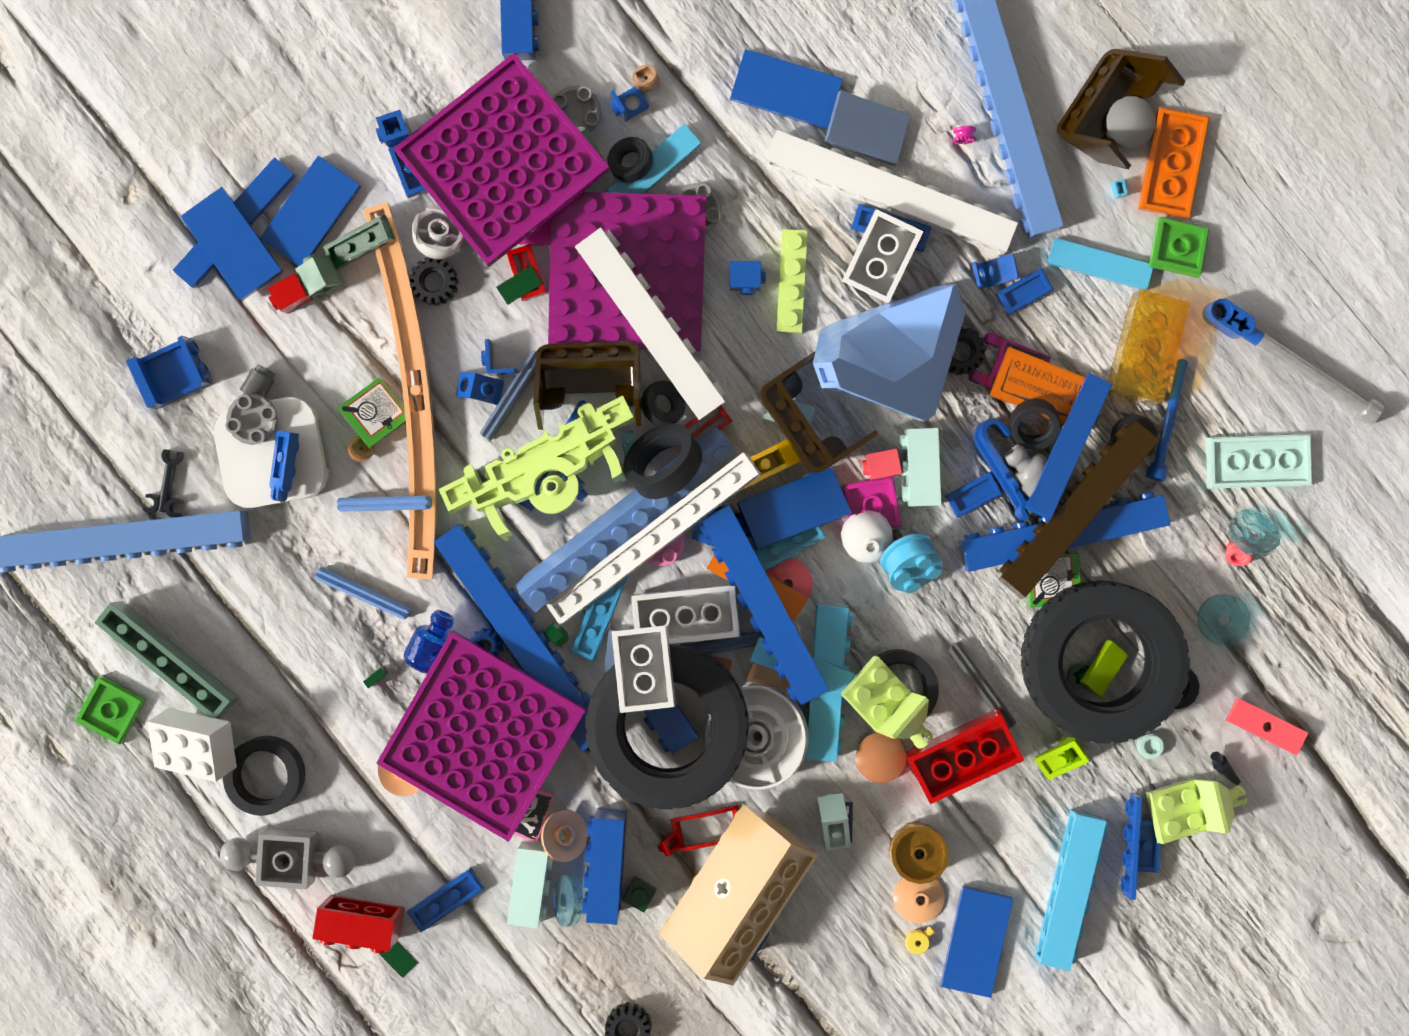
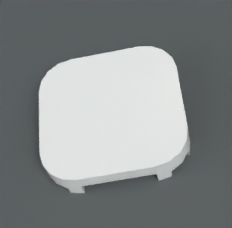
M294 397L269 400L277 411L278 424L272 437L262 444L249 445L241 443L234 438L225 427L228 410L218 417L214 426V439L223 486L227 497L234 504L244 508H260L284 503L271 499V489L269 487L277 431L299 434V450L296 453L295 460L296 473L292 481V488L288 492L285 502L314 497L324 488L327 479H329V469L326 467L318 419L320 418L317 410L308 402Z

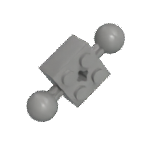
M267 828L258 835V848L252 847L248 840L236 837L225 842L220 850V860L229 870L239 871L248 867L250 863H257L255 886L308 889L315 882L316 867L323 868L331 877L341 878L348 875L355 866V855L345 845H333L325 852H317L318 831Z

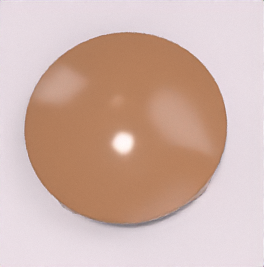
M873 733L863 738L859 742L855 756L856 765L860 773L866 779L876 783H887L896 779L904 770L907 759L905 748L899 739H893L880 733Z

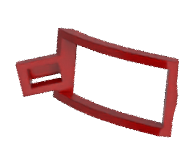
M731 805L670 819L672 831L657 845L659 852H663L665 856H670L675 851L681 852L717 845L720 839L685 846L680 821L712 816L732 811L734 819L739 806ZM671 841H675V843L671 847H669L668 844Z

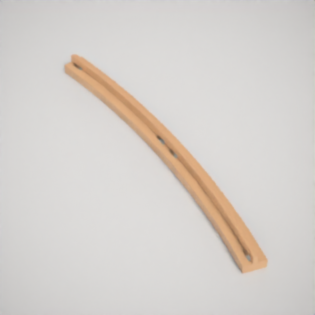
M385 202L363 209L366 222L375 219L374 214L377 213V216L384 215V211L395 236L394 241L376 249L375 252L387 296L401 374L408 444L409 496H430L432 498L431 509L409 510L407 578L432 580L434 579L436 555L434 541L436 540L437 477L431 392L415 296L409 284L411 283L410 275L390 204ZM410 371H413L414 384H415V385H413V386H412V383H411V374H410ZM413 396H416L418 411H415ZM418 558H421L420 573H417Z

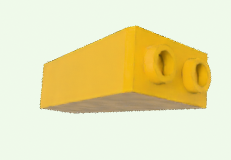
M787 440L750 457L761 475L741 490L801 461Z

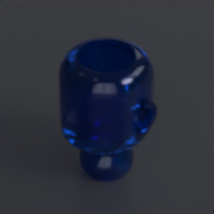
M435 610L431 614L430 625L418 626L405 648L403 654L405 662L411 668L421 673H428L449 636L446 633L447 630L451 629L454 625V617L443 610Z

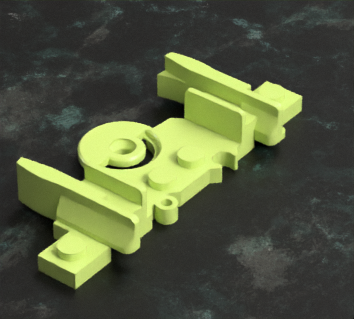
M621 396L597 408V412H595L590 403L580 406L578 408L580 418L566 425L559 423L560 433L557 436L551 437L548 431L545 430L542 437L519 448L517 454L510 448L504 449L501 456L505 461L495 460L485 465L487 470L485 473L487 482L482 483L477 470L471 464L464 468V477L439 489L448 511L453 514L473 503L478 512L487 513V517L496 533L504 541H508L513 534L507 528L499 508L508 504L513 506L516 503L529 499L536 509L547 514H556L567 510L578 496L579 483L576 475L587 469L588 461L591 465H594V461L604 455L609 464L613 481L616 483L621 480L623 483L627 478L624 475L622 463L612 447L617 442L613 432L635 421L624 397ZM559 471L568 477L569 480L565 482L556 475L546 477L540 485L541 494L536 496V483L544 473ZM550 483L556 484L554 491H548Z

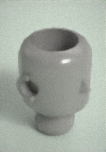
M1017 444L1008 450L1004 455V460L1008 466L1016 469L1014 479L1017 481L1020 490L1030 498L1047 458L1043 454H1034L1029 457L1026 448Z

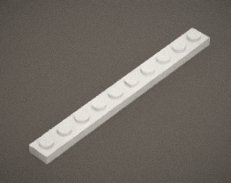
M743 452L549 601L546 605L558 624H565L760 476V471L748 454Z

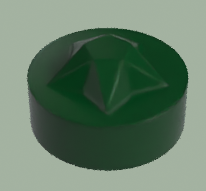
M1084 663L1072 665L1067 672L1069 683L1075 688L1086 689L1087 687L1080 681L1090 666Z

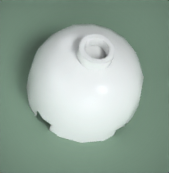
M430 206L420 215L418 213L412 223L414 244L421 253L432 259H445L454 255L459 250L464 236L439 206Z
M871 510L850 516L844 523L841 531L842 544L849 556L858 562H877L881 559L883 552L893 543V533L889 522L879 512Z

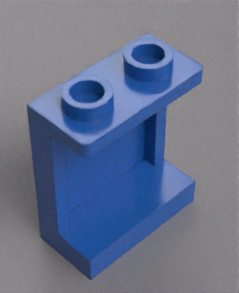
M182 335L177 337V342L142 358L133 357L126 360L147 408L158 409L211 384L208 378L210 371L207 365L201 362L198 353H200L199 347L193 339Z

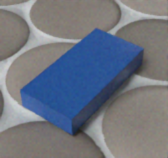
M1040 268L996 293V296L1006 314L1010 315L1050 293L1054 288L1043 269Z
M991 471L945 495V498L956 518H959L1003 493Z

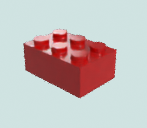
M330 895L317 908L312 939L320 940V943L323 945L338 943L345 944V947L349 949H360L363 947L370 948L374 953L382 954L386 953V951L389 952L400 938L405 907Z

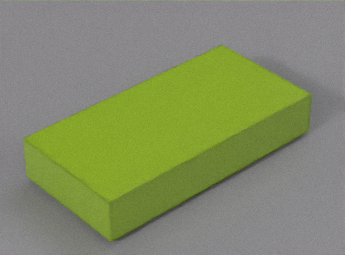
M1106 640L1080 682L1093 694L1102 697L1128 655L1113 641Z

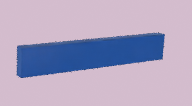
M274 157L234 202L250 225L295 178V175ZM197 242L173 271L191 288H195L215 265L199 242Z
M1091 373L1086 375L1029 498L1026 509L1048 520L1052 518L1112 386L1111 383Z

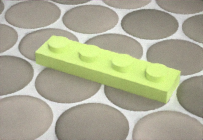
M782 229L776 333L802 334L807 230Z

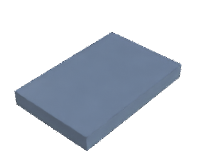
M840 90L837 94L824 142L895 166L899 159L911 115Z

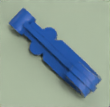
M998 419L985 420L975 429L974 442L1015 507V516L1021 521L1026 520L1029 516L1025 511V507L1029 498L1020 490L1013 473L989 437L988 430L991 427L996 429L1003 438L1010 437L1012 433ZM1028 510V512H1029L1030 515L1036 514V513H1034V512Z

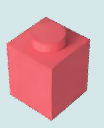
M897 448L864 455L865 460L861 461L864 476L868 475L869 480L902 474Z

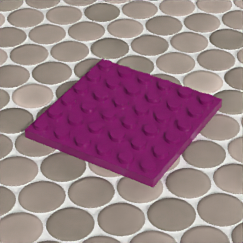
M515 53L511 54L393 149L488 267L492 266L610 171L607 163Z
M583 192L551 218L548 344L630 341L635 343L639 349L648 350L575 248L577 244L599 228H602L605 232L608 230L612 232L620 243L617 247L620 254L623 252L627 253L635 264V267L632 268L635 275L641 274L651 288L647 290L650 296L654 297L656 295L666 308L662 311L667 319L672 317L681 329L677 332L682 340L687 338L694 349L701 352L706 196Z
M453 630L376 764L509 842L587 708Z

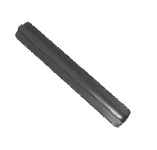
M955 642L949 646L948 652L989 709L992 711L999 708L1008 728L1013 727L1016 724V720L961 644Z

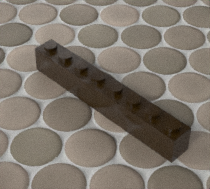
M1136 420L1129 426L1126 423L1123 424L1115 434L1118 439L1112 445L1108 442L1099 452L1102 458L1096 464L1091 462L1082 472L1085 476L1080 483L1075 481L1065 492L1068 497L1063 503L1058 502L1052 518L1046 523L1041 520L1032 532L1035 536L1030 542L1025 539L1015 552L1018 553V556L1013 562L1008 559L998 570L1002 574L997 580L1021 600L1027 597L1160 441Z

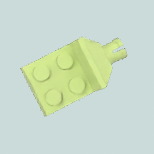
M873 656L840 693L877 733L893 739H911L917 748H923L929 744L924 737L929 741L933 738L931 731L923 725L927 719L929 700L925 696L910 692L877 656Z
M1192 778L1146 792L1157 843L1165 844L1206 830L1219 833L1230 832L1235 815L1233 808L1247 804V798L1238 799V797L1246 795L1245 790L1241 786H1234L1228 789L1218 781Z

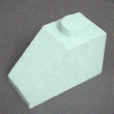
M843 793L817 797L826 851L851 847L848 816Z

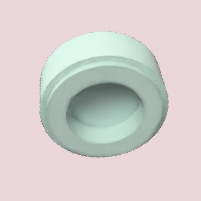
M1146 733V735L1138 738L1136 747L1143 757L1156 759L1164 751V742L1158 735Z

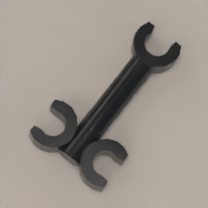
M163 449L161 458L166 464L160 496L151 493L145 494L146 498H151L154 501V505L151 508L143 507V511L148 513L159 511L165 512L170 517H181V513L173 511V505L175 503L183 504L184 501L179 498L170 499L176 465L183 461L184 454L183 452H176L175 459L171 460L169 457L170 450Z

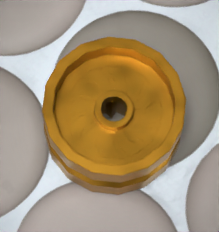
M920 822L905 824L896 831L891 839L889 848L891 861L899 875L907 881L917 884L932 882L940 877L947 867L949 857L947 844L939 832L930 825ZM921 849L924 851V853H920L921 857L915 856L916 850Z

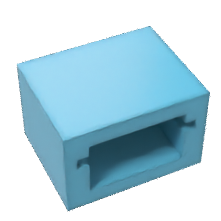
M1124 179L1111 183L1114 199L1128 195Z

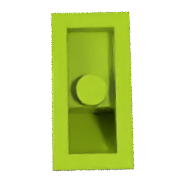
M1068 736L1062 737L1057 746L1038 754L1034 759L1048 780L1080 767L1091 760L1078 740Z

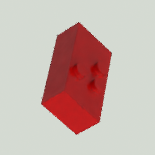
M999 708L933 738L931 741H927L929 744L923 748L915 747L906 751L907 760L930 805L1024 761Z

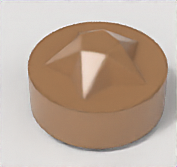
M642 65L634 71L633 81L638 90L644 92L651 91L658 85L659 75L654 66Z
M355 436L351 439L347 450L349 456L354 461L366 462L372 457L375 446L369 449L360 436Z

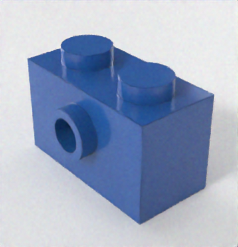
M677 703L675 707L644 711L647 716L644 718L645 723L651 731L656 729L661 737L658 739V742L666 753L670 751L673 755L699 737Z

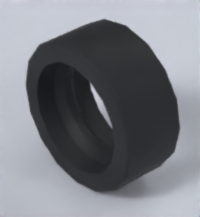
M1037 398L1028 399L1018 404L1012 411L1010 426L1012 437L1017 444L1024 446L1026 449L1040 450L1052 445L1058 438L1061 430L1058 411L1048 401ZM1032 413L1045 414L1050 419V428L1041 435H1026L1020 429V421L1023 417Z

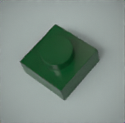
M634 876L622 901L645 912L657 888Z

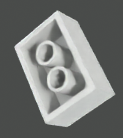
M876 209L842 281L889 303L923 231Z
M667 626L612 631L620 713L675 707L676 701Z
M172 708L166 709L147 721L153 761L156 768L217 782L237 767L231 723L229 721Z

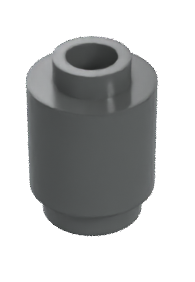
M257 364L255 369L252 368L240 390L244 392L243 395L257 394L266 398L275 382L273 378L276 374Z

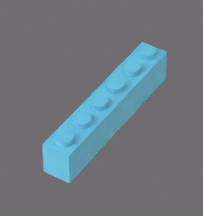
M816 604L812 657L849 670L848 663H844L845 653H850L851 640L846 638L847 628L852 627L853 615L851 612H848L849 608L847 606ZM827 691L808 702L807 726L809 743L805 756L806 760L837 762V755H842L843 740H839V729H844L845 715L840 714L841 704H846L844 697Z
M1070 809L1035 953V958L1041 965L1070 971L1072 964L1076 963L1078 956L1076 945L1078 939H1081L1083 936L1084 925L1082 921L1084 914L1088 913L1090 907L1088 896L1090 889L1093 890L1096 883V875L1094 874L1096 865L1100 864L1102 858L1100 847L1102 840L1106 839L1108 833L1107 821L1101 816Z

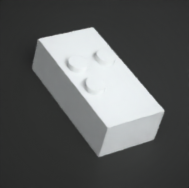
M726 584L631 594L634 629L667 626L669 644L740 637L735 585Z

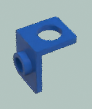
M636 86L619 96L616 95L614 90L610 91L612 101L609 104L615 115H621L624 122L649 109L648 102ZM629 96H637L640 99V105L637 109L631 110L626 107L625 101Z
M1013 254L986 262H972L978 288H989L1019 278Z
M485 339V350L481 351L482 366H486V373L490 376L518 374L519 370L516 368L494 369L492 341Z
M461 372L456 396L498 405L504 381L477 373ZM468 378V387L464 392V382Z

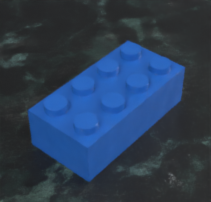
M597 808L595 815H591L590 821H588L587 836L592 837V840L589 841L586 847L585 862H590V866H587L584 875V888H588V891H585V898H583L582 914H586V923L617 925L621 911L627 810Z

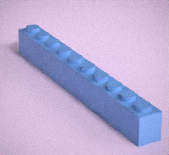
M953 0L956 12L960 13L962 17V34L964 38L968 37L970 47H968L970 60L975 62L978 70L976 71L978 86H982L984 90V107L986 111L991 113V130L994 136L997 135L1000 143L998 145V153L1000 159L1005 160L1007 170H1005L1006 180L1009 185L1012 184L1015 193L1012 196L1015 208L1020 210L1022 219H1020L1022 232L1024 234L1027 233L1028 239L1058 231L1063 227V222L996 0Z
M715 426L697 441L702 450V462L694 478L684 488L661 499H648L641 496L636 489L516 581L515 585L522 599L534 612L538 611L735 458L738 453L722 432ZM678 456L674 458L671 462H669L667 465H665L658 472H656L654 475L659 474L666 470L668 467H670L678 458Z
M248 510L0 536V573L16 571V566L24 565L25 570L41 568V563L50 562V567L67 566V560H75V565L92 563L91 558L100 557L101 562L117 560L116 555L125 554L126 559L141 558L142 552L150 551L151 556L167 555V550L176 549V554L192 552V547L201 546L202 551L218 549L217 544L224 543L227 544V548L243 547V541H251Z

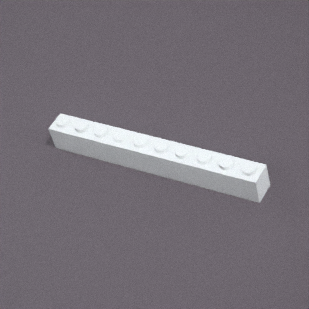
M790 130L776 131L765 160V165L894 215L931 226L933 230L1000 256L1007 252L1018 224L1012 221L1013 218L1007 214H994L989 212V208L984 205L965 203V199L955 194L947 196L940 193L941 190L935 186L926 185L924 187L916 184L917 181L909 176L898 177L893 175V171L886 167H872L865 159L846 157L845 153L839 149L831 148L828 150L821 147V143L816 140L807 139L805 141L797 138V134Z

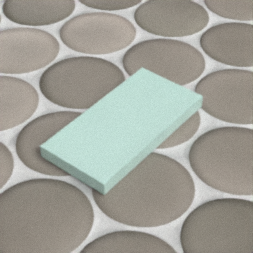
M1311 434L1206 438L1207 489L1313 486Z

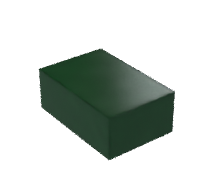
M382 666L365 679L363 683L369 689L389 672Z

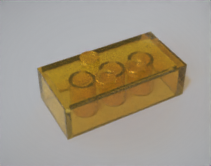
M1142 289L1132 293L1108 382L1112 384L1108 393L1152 405L1163 403L1190 302Z

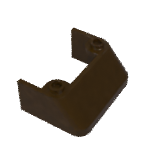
M1122 49L1109 50L1101 57L1057 126V133L1063 140L1095 161L1129 170L1131 164L1118 150L1117 142L1106 135L1107 115L1112 104L1127 96L1151 97L1156 94L1162 83L1183 86L1186 81L1167 56Z
M630 341L545 344L538 348L536 351L533 396L538 430H543L544 410L560 408L565 402V394L616 392V399L623 396L628 407H634L636 426H641L639 348L635 343Z
M813 352L765 384L760 391V400L805 468L812 473H821L877 436L878 433L875 430L848 448L840 438L835 436L827 437L822 441L819 439L793 400L801 393L803 387L802 380L796 372L814 361L815 352Z

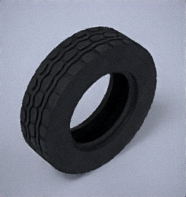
M1096 580L1086 583L1081 582L1056 593L1053 598L1051 597L1042 605L1040 610H1037L1030 620L1032 622L1026 629L1023 637L1025 639L1022 642L1021 648L1023 680L1027 691L1040 711L1057 727L1068 734L1085 741H1095V743L1110 744V742L1116 744L1128 742V739L1135 740L1146 735V732H1152L1162 725L1161 722L1163 720L1166 721L1174 712L1175 706H1178L1184 695L1182 694L1183 690L1186 689L1189 679L1187 674L1190 671L1187 640L1184 639V632L1179 622H1176L1175 616L1163 603L1147 592L1114 581ZM1101 619L1123 621L1136 632L1143 646L1144 667L1140 679L1127 694L1112 701L1093 702L1078 697L1068 686L1063 672V655L1068 641L1076 631L1090 622Z
M669 644L673 682L694 690L707 705L712 720L711 739L704 752L697 759L682 767L661 768L647 763L634 752L626 736V712L620 713L615 665L607 671L596 686L586 714L587 746L589 747L592 761L598 768L597 771L618 794L621 793L624 795V798L653 809L654 807L668 810L685 808L698 804L716 794L729 782L738 769L746 750L749 734L747 706L743 693L732 674L709 654L692 647Z

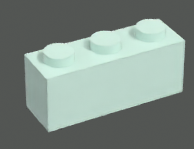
M938 428L904 430V435L900 436L901 450H905V461H901L902 476H906V486L902 487L903 502L907 501V506L941 505Z
M520 843L517 849L508 925L538 929L540 922L546 919L547 905H543L544 895H549L551 880L546 879L548 870L552 871L554 859L546 853L542 845Z

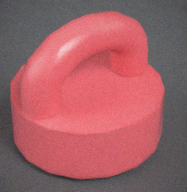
M1239 540L1227 543L1225 557L1227 562L1235 566H1244L1252 561L1253 550L1249 544Z

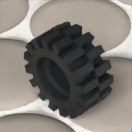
M427 257L424 258L425 261L423 262L421 260L418 261V266L416 268L413 266V274L409 276L411 283H409L410 288L413 289L414 295L426 304H433L435 306H439L440 303H448L447 300L449 298L452 300L454 297L453 293H457L458 290L456 285L459 284L456 277L457 273L453 267L443 259H430ZM431 272H438L443 276V285L437 291H430L425 286V278Z
M961 327L957 342H966L971 348V355L965 361H959L952 356L948 372L956 373L955 375H965L976 370L982 364L986 356L984 354L986 346L983 344V337H979L980 333L972 331V328Z
M625 1003V1006L622 1007L619 1004L616 1010L613 1008L610 1011L605 1024V1036H622L619 1033L618 1026L624 1020H631L636 1023L638 1031L634 1036H650V1017L648 1014H645L643 1007L639 1009L638 1004L634 1003V1006H630V1003Z

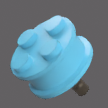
M899 529L892 531L895 542L883 552L880 564L882 569L889 574V582L894 589L914 593L920 587L925 586L942 574V557L938 552L934 551V544L929 536L912 534L903 537Z

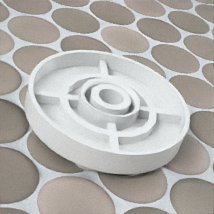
M749 685L740 688L748 710L749 734L746 750L738 769L729 781L742 788L762 790L781 784L799 769L807 753L809 732L803 712L790 696L774 687ZM709 715L705 731L706 747L712 735L711 715ZM755 732H761L763 737L761 741L754 739Z

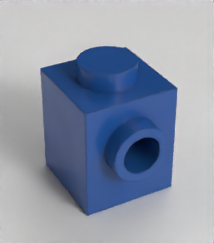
M400 109L376 117L379 127L376 128L377 136L380 143H385L388 148L399 145L412 134L407 118Z
M730 261V291H740V295H755V291H760L761 284H766V268H761V261Z

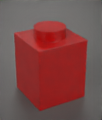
M295 273L268 287L271 294L269 300L272 306L286 314L313 300L312 296L308 297L299 276Z

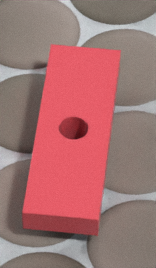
M1237 697L1225 719L1296 756L1308 735V732ZM1267 722L1268 727L1264 730L1263 725Z

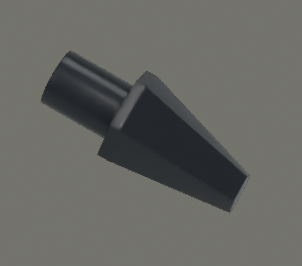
M1217 751L1213 752L1210 755L1213 768L1233 784L1239 785L1241 781L1226 756H1221Z

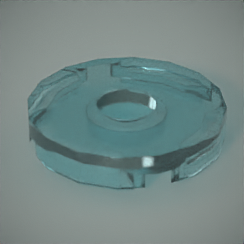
M1245 509L1238 512L1229 522L1230 538L1235 546L1245 554L1265 557L1272 554L1280 544L1281 535L1277 525L1262 512ZM1250 530L1255 531L1258 534V537L1252 535Z
M1216 594L1208 598L1200 606L1197 614L1198 627L1202 635L1211 642L1220 645H1231L1240 641L1249 630L1250 612L1246 604L1235 596ZM1226 612L1230 617L1228 625L1222 627L1218 622L1220 614Z
M561 875L554 886V914L561 927H574L579 922L582 914L581 910H578L579 903H582L583 900L581 885L578 879L571 875Z

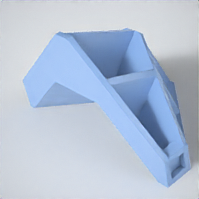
M957 285L934 286L834 322L821 329L813 361L821 387L853 394L920 421H926L936 413L965 316Z

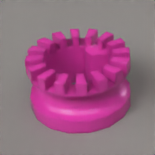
M959 126L954 128L953 133L956 134V137L953 138V142L955 144L976 142V137L973 135L976 132V127Z

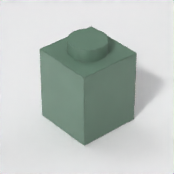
M317 254L310 255L304 258V263L295 269L308 297L325 295L342 284L329 256L318 257Z

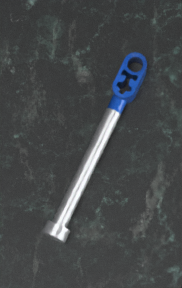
M1218 299L1208 303L1203 308L1202 316L1205 322L1231 339L1244 338L1357 413L1356 420L1369 427L1374 424L1383 413L1384 405L1373 398L1366 401L1256 328L1254 318L1229 300ZM1215 306H1218V307L1221 308V310H1222V316H1221V318H1218V317L1215 316V314H1214V307H1215Z

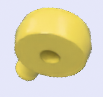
M929 926L924 932L921 930L909 932L905 941L907 949L914 954H923L929 947V937L935 931Z

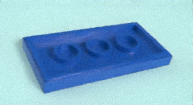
M745 49L730 100L827 130L843 79Z
M317 156L260 239L294 264L300 266L304 263V258L313 255L362 186L323 158Z
M222 186L180 216L240 301H244L284 272Z
M832 467L821 473L805 476L743 499L737 503L756 551L851 515V510Z
M966 886L961 887L940 982L941 987L988 998L992 997L1013 902L1011 896Z

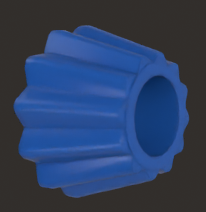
M483 627L480 631H475L474 637L470 638L471 641L482 647L484 640L490 641L491 648L487 650L498 657L499 653L504 650L502 647L504 641L493 628L487 630Z

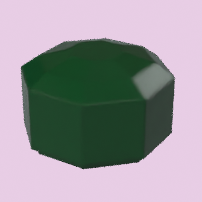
M553 622L545 629L548 637L558 647H562L569 640V635L565 628L556 622Z

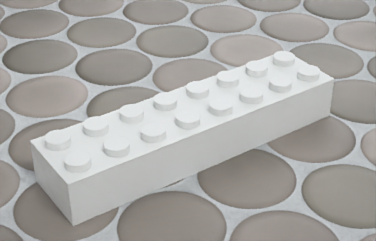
M599 228L577 244L575 248L700 420L725 402L723 396L726 392L718 381L713 383L710 380L708 374L711 371L704 361L698 362L695 359L693 353L696 350L687 338L685 340L680 338L677 332L681 329L672 317L668 319L665 317L662 311L666 308L656 295L654 297L650 296L647 290L651 287L641 274L635 275L632 270L635 264L627 253L623 252L620 254L617 249L620 243L610 230L605 232L602 228Z

